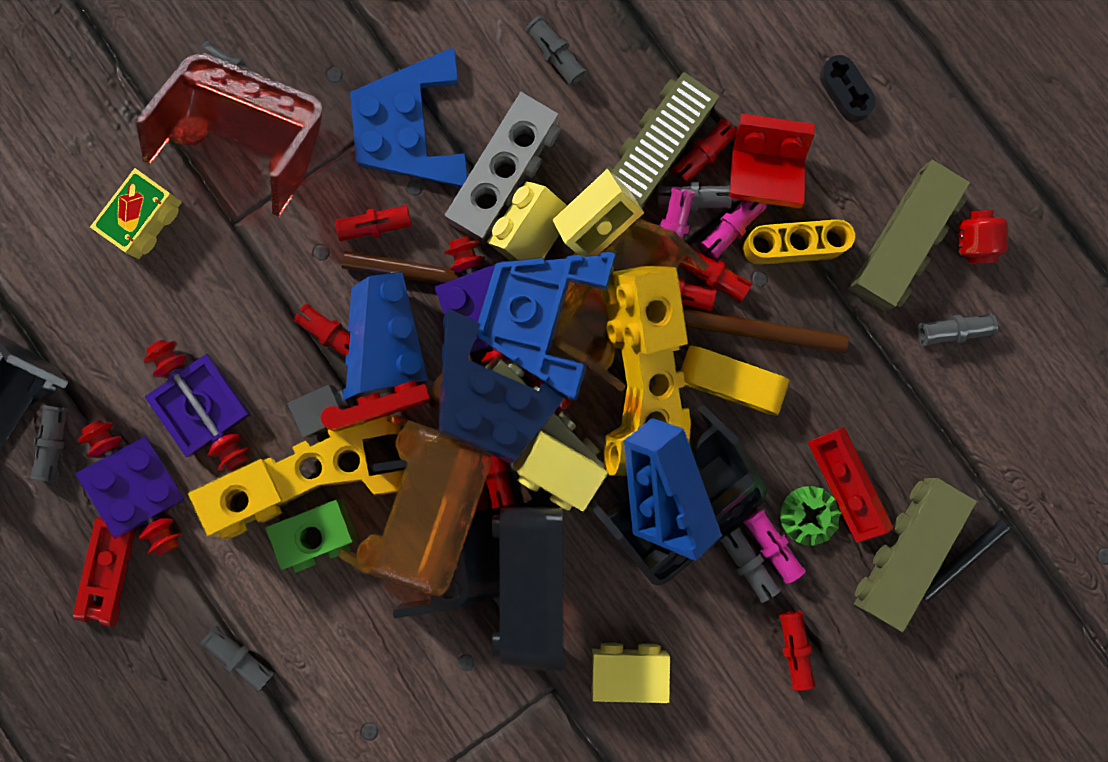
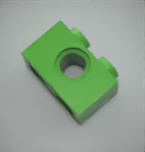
M344 499L331 501L266 527L281 570L293 566L295 573L316 565L314 557L328 552L330 559L351 551L349 543L359 540ZM311 527L317 528L322 534V542L319 547H312L307 542L306 534Z

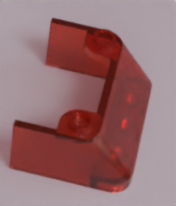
M203 53L193 54L180 64L135 120L143 162L151 164L168 140L180 145L192 146L202 142L209 132L272 156L273 158L269 163L272 214L280 216L306 176L322 123V105L318 99L211 55Z

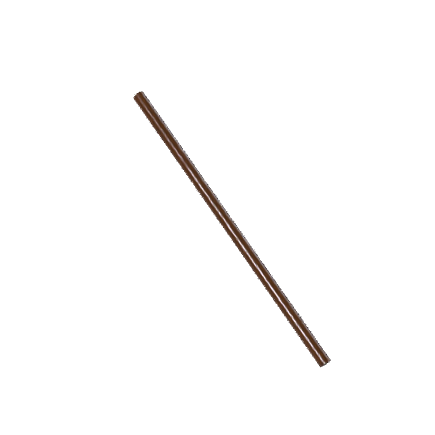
M345 251L342 258V269L376 275L403 272V277L406 280L441 285L463 276L462 273L450 271L449 268ZM567 289L563 306L608 314L607 306L603 303L601 294ZM683 308L685 327L839 353H846L848 348V335Z

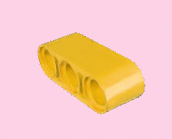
M838 219L762 225L756 227L743 242L742 251L744 257L749 262L759 265L834 259L852 247L855 241V232L850 223ZM828 232H834L840 237V247L830 245L827 240ZM799 235L805 241V250L795 249L791 245L790 236ZM754 238L765 239L770 247L769 252L761 253L757 251L753 244Z
M689 346L681 368V372L684 374L685 385L775 416L779 415L790 383L788 378L696 346Z

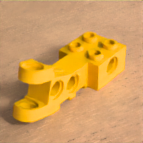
M636 266L614 271L609 289H600L601 298L607 306L609 318L606 326L607 334L613 343V347L622 350L627 381L622 425L605 435L604 465L610 476H627L624 440L646 423L649 414H652L653 419L683 428L688 442L690 439L691 420L689 408H682L679 388L685 387L684 374L681 371L676 372L673 351L680 350L679 346L688 344L676 267ZM654 376L655 384L654 387L650 390L649 382L651 378Z
M386 416L338 432L329 429L327 431L330 438L311 447L307 441L301 442L292 447L295 452L294 455L277 463L271 457L265 460L260 459L187 493L207 536L220 537L221 540L225 538L226 540L232 539L248 531L245 524L254 520L262 523L272 520L283 514L281 507L287 505L288 502L324 486L363 482L374 496L411 489L408 470L369 476L364 442H369L371 438L392 434L401 435L399 416ZM348 452H353L360 458L359 467L352 472L342 471L339 467L340 457ZM310 459H317L322 464V472L314 479H306L301 471L303 464ZM246 493L249 499L248 506L242 512H238L234 505L235 499L240 494Z

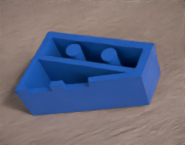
M403 272L368 276L351 288L348 324L350 345L349 354L346 355L345 367H348L342 401L361 398L373 393L394 392V387L411 381H416L417 385L428 381Z
M651 418L624 440L633 535L696 561L722 534L685 430Z

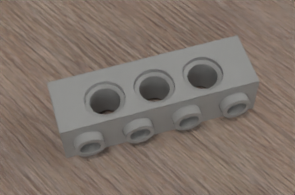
M523 92L519 93L444 216L449 225L474 240H478L481 244H486L492 234L493 226L502 218L508 206L510 207L514 194L520 188L527 176L532 178L540 167L542 159L539 158V155L544 147L548 146L551 148L561 131V128L557 127L558 113ZM522 134L530 135L534 139L533 143L527 147H520L514 141ZM508 164L515 168V172L508 178H501L496 174L498 167ZM483 195H492L497 201L492 208L482 209L477 205L478 199Z

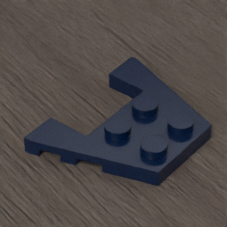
M449 309L443 318L445 333L444 345L442 346L443 382L441 383L439 433L512 463L516 461L566 396L544 381L541 382L538 391L468 360L481 323Z

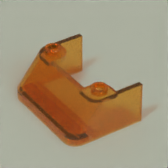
M637 219L601 252L616 254L617 260L614 271L636 266L677 268L682 262L705 272L709 266L674 231L641 219ZM570 282L551 347L571 361L584 364L588 373L622 392L626 385L607 371L613 363L615 347L605 339L608 336L606 326L609 318L607 306L601 298L600 289Z
M389 415L387 421L404 427L397 436L396 448L398 449L399 457L407 461L408 464L382 536L377 534L370 535L360 544L357 554L341 550L339 558L366 574L423 594L438 597L444 594L450 585L490 468L491 455L439 433V430Z

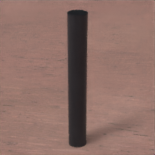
M1003 520L996 522L935 575L922 599L927 603L1007 535L1011 531L1010 527Z

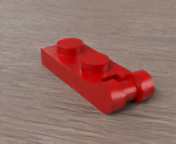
M411 381L394 387V394L382 398L380 393H373L358 398L359 405L341 410L336 406H328L322 411L320 417L322 424L326 428L338 432L424 405L431 401L426 385L417 386L416 381Z
M101 517L95 518L75 603L74 620L88 622L91 619L99 621L101 626L111 628L115 626L120 613L119 602L136 528L114 540ZM94 595L104 597L102 606L94 604Z

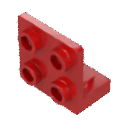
M741 113L733 142L729 197L738 200L802 208L805 193V160L815 135V124Z

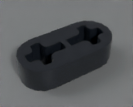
M836 55L825 63L820 72V82L840 114L850 122L864 120L875 106V96L854 62L844 55ZM834 69L836 71L842 69L845 72L842 78L836 77L833 79L830 74ZM853 99H862L864 105L861 109L859 107L852 109L850 107L851 101Z

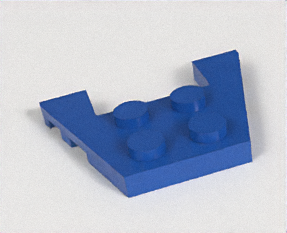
M454 48L445 50L350 92L356 163L358 166L401 176L408 175L422 178L425 181L437 184L438 182L449 184L461 189L468 178L465 153L428 157L422 88L459 85Z
M606 252L601 253L600 256L582 257V255L567 256V259L545 261L542 258L496 263L478 322L481 325L476 337L568 398L577 401L586 366L581 363L549 356V351L569 283L573 282L608 290L617 260L616 254Z

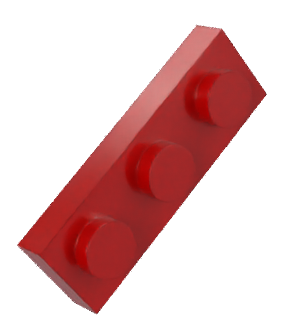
M845 427L810 440L808 442L810 449L836 499L855 542L858 543L890 532L893 526Z

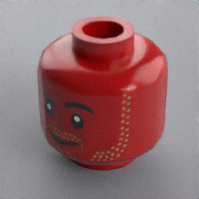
M994 210L970 211V218L960 221L957 225L958 253L967 258L968 263L998 262L999 256L1008 251L1007 220L1002 217H994Z

